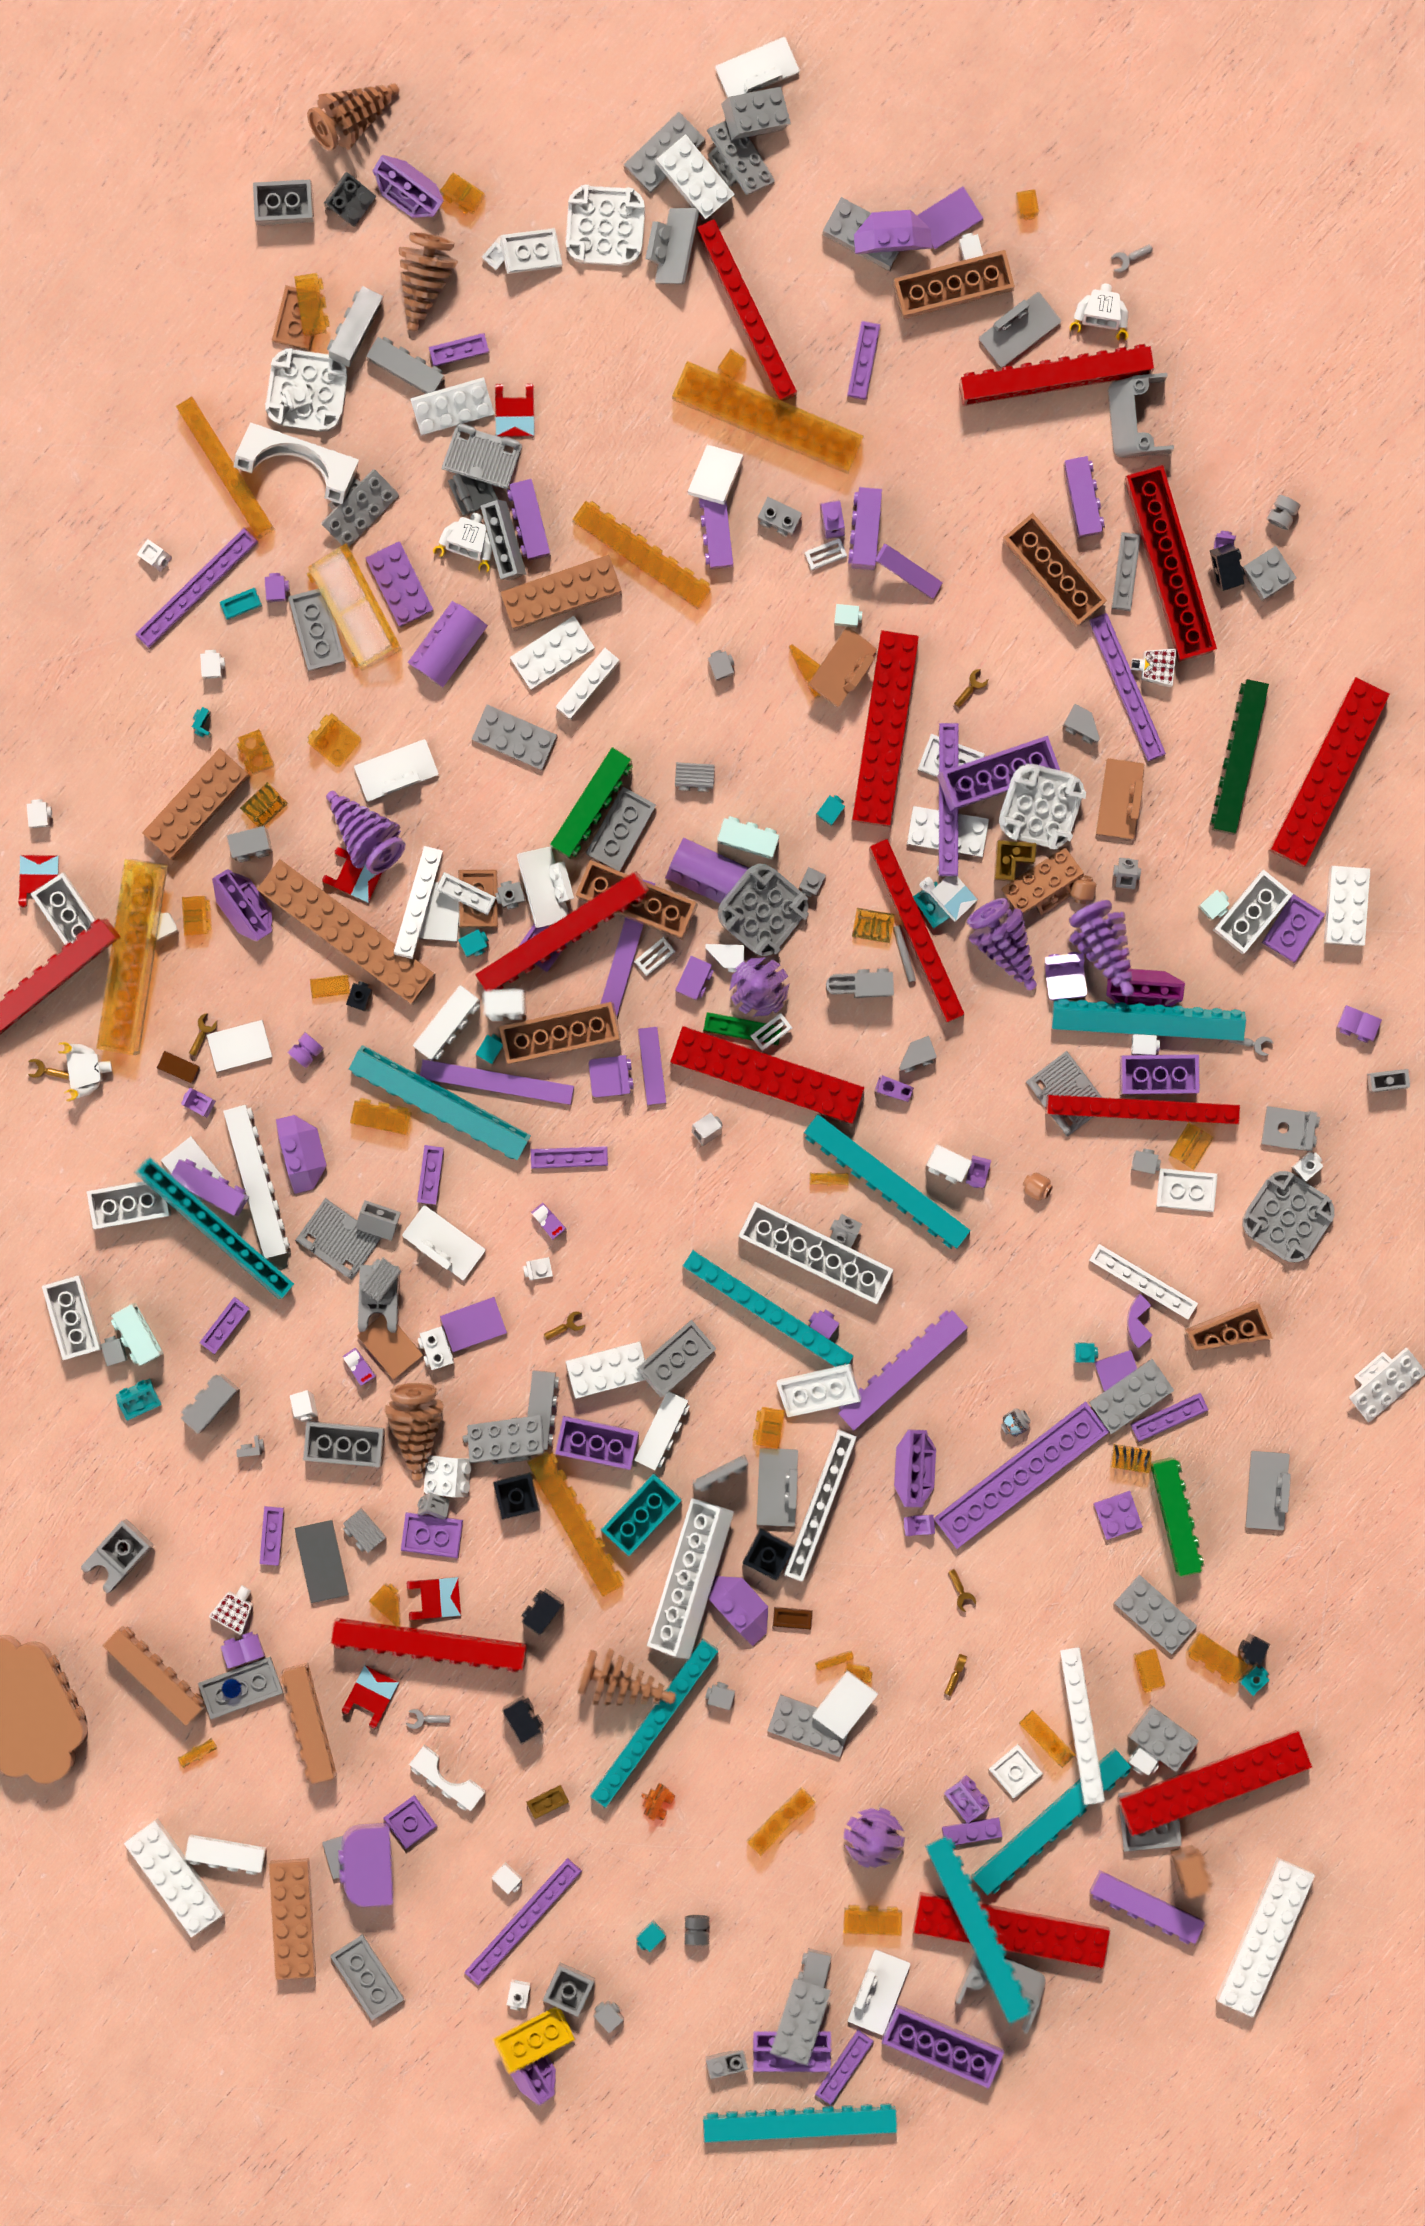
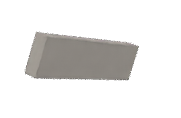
M1121 533L1111 609L1131 611L1141 536L1139 534Z

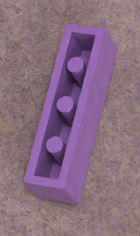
M1088 456L1065 460L1064 468L1078 538L1101 534L1105 524L1103 517L1099 516L1098 510L1101 509L1100 499L1095 496L1097 483L1095 479L1092 480L1091 472H1094L1092 460L1088 461Z
M532 479L509 484L510 489L507 490L509 501H514L515 508H512L514 520L518 519L520 525L516 527L518 537H523L524 545L521 546L523 557L527 556L528 561L550 556Z
M699 498V506L704 508V515H701L702 527H706V534H703L704 546H708L709 552L705 553L706 565H710V569L733 567L727 504L725 502L723 505Z
M187 1158L185 1161L179 1159L171 1174L174 1179L188 1191L239 1217L249 1198L248 1195L244 1194L246 1190L237 1185L235 1188L229 1186L228 1180L220 1176L218 1179L213 1177V1172L204 1167L202 1170L196 1168L197 1163Z

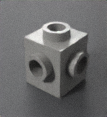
M1119 858L1118 865H1114L1113 876L1116 877V887L1135 889L1137 879L1140 880L1141 876L1138 860Z
M512 881L501 883V887L497 888L498 893H495L498 904L502 903L503 908L507 907L508 910L519 907L518 903L525 902L520 882L512 884ZM512 892L513 896L511 898H507V893Z
M841 1214L839 1220L835 1219L830 1228L833 1231L830 1239L851 1248L862 1223Z

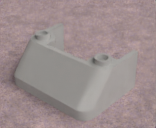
M1167 373L1137 375L1114 381L1109 386L1108 395L1113 451L1118 457L1127 458L1171 454L1174 450V445L1154 447L1153 437L1146 432L1138 433L1135 395L1144 394L1149 388V383L1165 382L1168 377Z
M975 1952L955 1996L956 2003L958 2004L961 2003L967 1987L978 1990L983 1988L987 1981V1976ZM1004 1957L1006 1963L1010 1962L1015 1971L1012 1975L1015 1981H1020L1023 1988L1020 1992L1023 1994V1998H1028L1032 2007L1029 2009L1031 2014L1026 2016L1022 2025L1023 2032L1028 2033L1039 2008L1046 1980L1041 1972Z

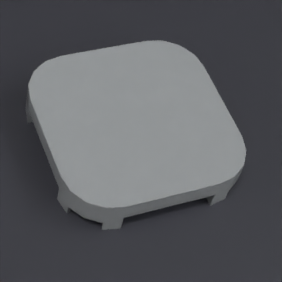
M757 864L750 867L722 900L718 908V918L726 930L754 953L760 956L776 955L781 950L779 948L799 922L802 919L806 920L809 914L807 912L808 898L777 870L767 864Z
M1278 1171L1266 1179L1246 1209L1242 1218V1226L1245 1233L1251 1239L1281 1259L1288 1262H1300L1310 1255L1329 1224L1333 1221L1335 1216L1332 1200L1327 1195H1324L1293 1173Z

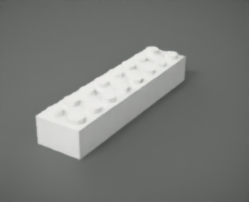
M757 1202L754 1203L738 1236L876 1304L894 1270Z
M691 1498L647 1643L648 1647L675 1657L690 1659L734 1511Z
M1276 1858L1216 1996L1218 2002L1254 2017L1315 1877L1312 1872L1281 1858Z

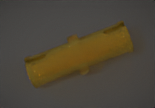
M827 1171V1173L810 1172L809 1182L810 1185H848L849 1174L832 1173L831 1171Z
M210 1738L203 1744L195 1745L192 1747V1750L179 1756V1763L185 1768L196 1760H202L203 1756L216 1750L217 1746L214 1740Z

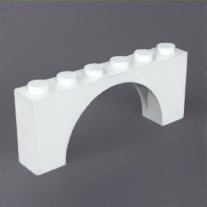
M250 422L235 455V468L252 473L259 463L268 458L280 455L300 457L312 463L322 473L326 482L324 498L343 504L357 473L359 459Z

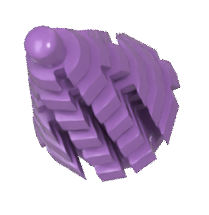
M330 791L326 795V799L332 803V814L335 815V821L339 825L341 835H343L342 838L345 845L348 846L347 851L354 867L363 868L366 865L371 874H379L389 869L398 861L406 846L404 841L399 838L401 832L399 824L390 821L384 816H380L374 811H370V809L364 806H360L355 801H350L345 796L339 797L335 791Z
M1005 898L993 900L977 909L967 919L969 927L975 929L974 933L969 936L970 942L978 946L981 952L985 954L987 952V957L992 961L995 959L996 964L1005 968V972L1009 976L1015 975L1014 979L1017 982H1024L1027 990L1035 989L1037 983L1032 978L1035 972L1034 967L1030 966L1032 964V957L1029 954L1030 947L1026 945L1028 937L1027 932H1025L1023 912L1016 908L1012 913L1011 909H1009V902Z
M1109 900L1099 901L1086 906L1069 919L1072 927H1080L1083 931L1081 933L1075 931L1070 936L1071 939L1069 941L1073 945H1078V950L1081 953H1085L1089 961L1096 962L1098 960L1099 962L1095 963L1094 966L1098 970L1106 968L1103 975L1106 978L1115 977L1111 980V983L1115 987L1121 986L1123 995L1129 996L1134 992V989L1129 983L1132 980V972H1126L1131 968L1130 960H1126L1127 956L1130 955L1129 948H1122L1128 945L1127 936H1124L1127 933L1126 924H1123L1125 922V913L1115 912L1108 914L1112 910V904Z
M766 957L751 958L746 963L743 961L735 968L737 971L731 978L729 991L737 984V992L731 997L733 1003L736 1006L739 1002H742L743 1004L738 1009L744 1014H747L752 1009L757 1010L758 1012L753 1017L768 1016L772 1011L778 1012L784 1006L782 1002L788 996L790 983L782 989V982L788 977L786 971L783 968L776 972L775 970L780 964L775 960H771L765 966L759 965Z
M870 1808L857 1812L862 1816L858 1819L851 1817L846 1824L852 1830L846 1828L844 1830L843 1838L852 1843L854 1847L845 1845L849 1854L854 1860L858 1861L859 1865L869 1868V1866L876 1868L891 1864L879 1858L897 1859L902 1852L893 1848L904 1847L905 1837L896 1834V1830L904 1831L897 1818L891 1816L890 1811L884 1808H879V1810Z

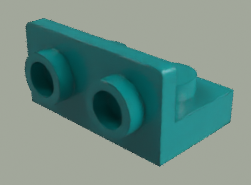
M921 890L913 896L933 929L950 918L928 892Z
M151 1379L141 1380L136 1385L124 1388L116 1394L117 1404L127 1421L162 1405Z

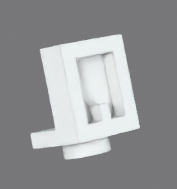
M500 236L482 256L495 270L504 261Z
M306 384L289 390H283L285 393L282 396L285 407L289 406L291 410L313 403Z
M147 539L137 553L140 558L160 572L168 565L171 559L167 552L149 539Z
M549 1257L527 1261V1266H523L525 1277H529V1280L553 1276Z

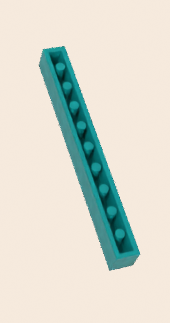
M1067 999L1053 1001L1052 1029L1240 1041H1244L1246 1015L1245 1012L1238 1009L1226 1011L1219 1008L1210 1010L1201 1007L1127 1005L1122 1002L1110 1004L1104 1001L1093 1003L1085 1000L1069 1001Z
M364 1045L359 1048L348 1069L355 1076L363 1077L369 1080L372 1085L386 1089V1092L390 1095L399 1096L405 1103L415 1105L422 1112L436 1116L439 1121L453 1125L457 1131L466 1132L474 1140L486 1143L489 1148L503 1152L510 1159L518 1160L531 1137L530 1134Z
M817 1114L804 1131L806 1140L813 1145L816 1142L822 1146L820 1150L827 1156H830V1154L834 1155L837 1158L835 1162L843 1168L846 1165L851 1168L852 1171L850 1173L859 1180L862 1177L868 1181L866 1185L873 1191L876 1189L880 1190L883 1193L881 1197L889 1203L892 1200L897 1203L898 1206L896 1208L902 1213L906 1214L909 1212L913 1215L912 1220L920 1226L922 1224L928 1227L927 1232L935 1238L938 1235L943 1238L942 1243L948 1248L952 1249L955 1247L957 1249L971 1231Z
M151 1157L146 1158L134 1173L277 1299H282L291 1289L294 1283Z
M693 1250L683 1264L684 1268L833 1366L847 1365L853 1358L852 1354Z
M704 1638L701 1639L691 1653L690 1659L686 1660L665 1690L676 1694L674 1703L670 1704L660 1700L659 1704L653 1706L592 1791L591 1798L605 1808L717 1654L718 1648Z
M1115 1748L1099 1761L1103 1791L1109 1792L1116 1785L1115 1781L1117 1779H1123L1130 1773V1764ZM1081 1778L971 1875L973 1880L987 1895L996 1893L1001 1888L1000 1884L1004 1880L1009 1881L1014 1877L1015 1870L1019 1867L1021 1869L1030 1862L1028 1859L1033 1854L1035 1856L1040 1854L1044 1850L1043 1845L1048 1841L1052 1843L1059 1836L1057 1833L1061 1829L1066 1830L1069 1828L1076 1816L1081 1817L1087 1811L1086 1807L1088 1805H1085Z
M944 1836L925 1845L1008 2023L1031 2014L1029 2011L1032 2008L1028 1998H1023L1020 1992L1023 1988L1020 1981H1015L1012 1975L1015 1972L1010 1962L1006 1963L1004 1955L1007 1954L1002 1944L998 1945L995 1938L998 1935L994 1927H989L987 1920L990 1918L986 1910H981L978 1904L981 1902L977 1891L973 1892L970 1887L973 1884L969 1874H964L962 1870L964 1864L961 1857H956L953 1851L956 1847L952 1839H947V1836Z
M891 2103L880 2104V2107L864 2104L861 2105V2108L844 2105L842 2109L825 2106L822 2107V2110L806 2107L803 2108V2111H795V2108H786L784 2112H776V2109H767L765 2113L748 2110L745 2111V2114H738L737 2111H728L726 2115H718V2112H709L707 2116H703L704 2142L897 2133L896 2107L892 2106Z

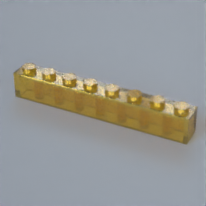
M191 396L178 404L176 408L257 538L260 539L275 530L240 472L234 467L233 461L193 397Z
M593 501L590 503L584 502L572 519L575 524L696 609L700 608L711 592L710 584L706 580L695 578L693 576L695 573L687 567L682 569L678 566L679 562L671 556L665 557L659 547L648 545L646 543L648 540L640 534L635 536L631 533L632 529L624 523L618 524L612 514L601 512L599 510L601 507Z
M547 1450L528 1461L530 1469L602 1597L623 1586L621 1581L624 1578L619 1570L615 1571L612 1566L615 1563L610 1553H605L603 1540L600 1536L596 1537L593 1532L596 1528L591 1519L587 1521L584 1516L587 1512L582 1503L578 1504L574 1497L577 1494L573 1487H568L565 1482L568 1478L563 1469L559 1470L556 1466L558 1460L554 1453H549Z

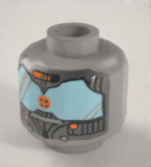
M1016 1408L1002 1417L1003 1424H1001V1427L1006 1435L1010 1433L1013 1437H1017L1029 1429L1031 1421L1024 1410Z

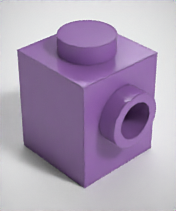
M270 573L269 577H265L267 602L287 601L286 592H290L289 580L286 581L285 577L281 576V573Z
M826 1309L824 1312H814L809 1319V1322H811L810 1327L827 1339L831 1337L839 1323L833 1319L835 1315Z

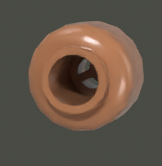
M1084 875L1071 884L1070 896L1075 899L1076 903L1086 904V901L1094 899L1097 884L1093 881V877Z
M1033 1173L1031 1176L1027 1175L1023 1182L1025 1194L1037 1201L1043 1198L1047 1199L1053 1188L1050 1179L1039 1173Z

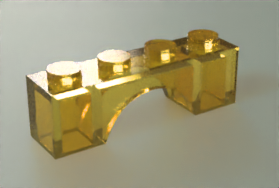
M801 1786L747 1839V1843L761 1856L796 1819L802 1816L815 1803V1799Z

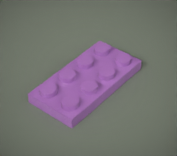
M400 541L366 557V561L399 627L433 611Z

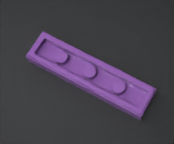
M861 321L847 397L866 400L880 324Z
M887 544L883 545L875 559L876 562L932 599H934L943 583Z
M657 1027L638 1029L647 1105L666 1103Z
M607 1146L531 1149V1169L608 1166Z
M1198 1393L1130 1425L1138 1442L1204 1413L1208 1411V1408L1201 1393Z
M857 2029L831 2068V2072L827 2074L815 2092V2095L831 2105L874 2040Z

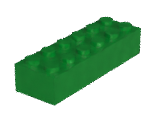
M613 747L610 749L550 843L553 849L569 859L572 856L576 858L581 850L580 844L582 840L587 841L592 833L590 830L593 824L597 825L602 817L600 812L603 808L607 809L612 802V793L619 791L623 784L621 779L624 775L627 777L631 772L633 765H631L632 760Z
M1173 1457L1151 1461L1150 1466L1176 1574L1182 1577L1202 1572L1201 1567L1204 1566L1202 1555L1197 1552V1548H1200L1198 1537L1193 1535L1192 1529H1195L1193 1517L1191 1518L1188 1514V1510H1191L1189 1499L1185 1498L1183 1493L1186 1491L1184 1480L1180 1479L1179 1473L1182 1472L1180 1462Z

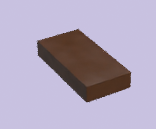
M164 1051L157 1069L192 1084L200 1066Z
M774 1607L773 1626L811 1630L813 1610Z

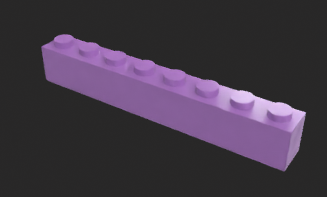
M953 1310L950 1312L944 1311L938 1317L940 1321L936 1325L931 1323L924 1330L926 1334L921 1338L917 1336L910 1342L912 1346L907 1351L905 1349L901 1350L896 1355L898 1359L893 1363L889 1361L882 1368L883 1372L879 1376L875 1374L867 1381L869 1385L864 1390L862 1387L859 1388L860 1402L839 1406L840 1411L838 1414L853 1430L859 1427L968 1328Z

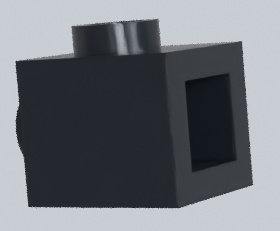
M361 981L358 984L353 983L346 1005L366 1011L372 993L369 984Z

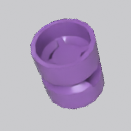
M305 1032L298 1040L299 1044H294L288 1051V1054L303 1067L307 1068L313 1061L312 1057L318 1056L324 1048Z

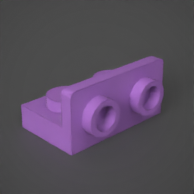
M967 1775L944 1792L967 1824L984 1813L990 1806L986 1796L981 1794L975 1782Z

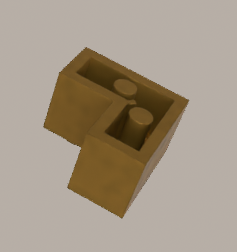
M998 840L994 880L1014 881L1016 863L1034 864L1036 843Z

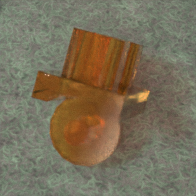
M658 1783L655 1790L650 1789L648 1794L642 1793L641 1795L645 1799L642 1806L646 1808L643 1814L653 1821L655 1819L664 1820L667 1811L661 1808L664 1801L671 1804L675 1795L665 1785Z

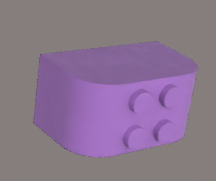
M359 1824L350 1827L342 1837V1850H338V1860L342 1864V1869H339V1880L343 1883L348 1898L358 1906L393 1905L388 1824Z

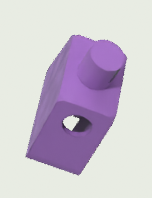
M840 500L820 503L826 539L845 536Z

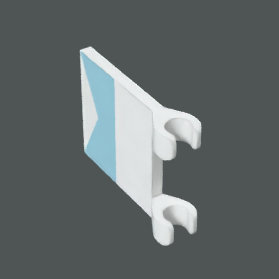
M946 876L936 887L930 877L925 878L919 884L924 891L928 892L954 922L978 900L958 876Z

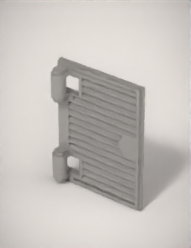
M461 423L456 425L441 469L508 489L522 444L518 440L508 437L500 438L477 431L474 427ZM461 432L470 434L469 440L460 438ZM505 445L514 447L513 453L505 452Z
M1068 1051L1064 1052L1026 1081L1045 1108L1046 1095L1102 1098ZM1041 1079L1046 1086L1044 1089H1041L1036 1083L1038 1080ZM1050 1114L1067 1137L1093 1118L1090 1116ZM1067 1116L1074 1123L1070 1127L1064 1120Z
M325 1198L298 1235L296 1241L352 1280L360 1269V1265H363L381 1237L355 1229L357 1220ZM308 1233L316 1238L313 1243L306 1239ZM346 1260L353 1264L351 1270L343 1265Z

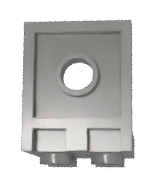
M1267 1106L1261 1144L1311 1151L1313 1147H1316L1317 1136H1314V1132L1319 1127L1320 1117L1317 1116V1112L1313 1111L1303 1112ZM1282 1122L1288 1125V1131L1284 1134L1278 1131V1125Z

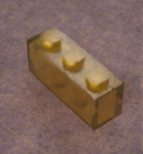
M317 273L294 276L304 336L327 333L326 327H330L328 315H324V308H327L325 297H321L320 290L324 289L322 278H318Z
M360 1098L359 1101L354 1102L350 1123L408 1135L412 1113L408 1112L409 1108L397 1106V1109L389 1108L390 1104L379 1102L378 1105H373L371 1100Z
M1198 1631L1186 1649L1190 1653L1188 1657L1197 1663L1199 1660L1204 1662V1667L1210 1672L1214 1673L1216 1670L1222 1674L1220 1678L1228 1684L1231 1681L1236 1684L1248 1666L1243 1660L1200 1631Z
M860 1905L844 1907L843 1933L901 1936L902 1910H898V1907L887 1906V1909H879V1906L869 1905L867 1908H860Z

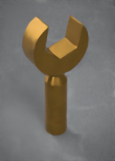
M976 669L970 674L969 682L971 685L953 703L956 707L960 708L973 693L974 688L982 689L987 685L989 679L983 683L976 681L975 674L981 669Z
M208 1013L201 1015L198 1019V1027L201 1032L198 1033L189 1052L194 1056L199 1051L205 1038V1033L213 1032L218 1024L216 1020L212 1027L205 1026L203 1019Z
M39 1059L28 1061L35 1062L38 1066L35 1074H28L30 1077L39 1078L46 1073L50 1076L69 1080V1072L45 1068V1064Z
M572 1312L567 1317L566 1324H561L544 1333L546 1340L565 1332L567 1328L574 1331L581 1330L585 1325L577 1326L573 1322L574 1316L581 1314V1312Z
M952 1569L948 1573L957 1592L960 1593L957 1598V1606L960 1610L966 1612L962 1607L964 1599H972L975 1604L976 1599L973 1594L964 1592V1587L956 1570Z
M959 1654L954 1666L955 1671L952 1673L944 1692L946 1695H952L959 1678V1672H962L967 1656Z

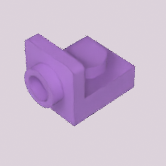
M1229 531L1217 533L1213 549L1230 543L1234 546L1236 536L1232 535V532Z

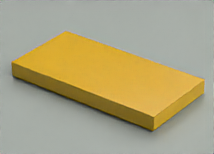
M556 2006L493 2038L508 2074H512L575 2040L562 2010Z

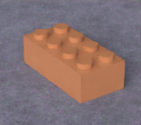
M1189 1845L1170 1851L1181 1888L1186 1896L1192 1898L1211 1892L1210 1886H1213L1210 1875L1204 1869L1207 1867V1864L1199 1849Z

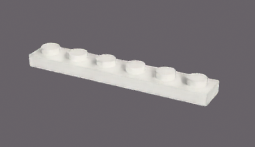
M427 846L423 848L394 949L395 955L413 959L443 854L442 850Z
M1098 1244L1089 1259L1092 1263L1187 1320L1198 1304Z

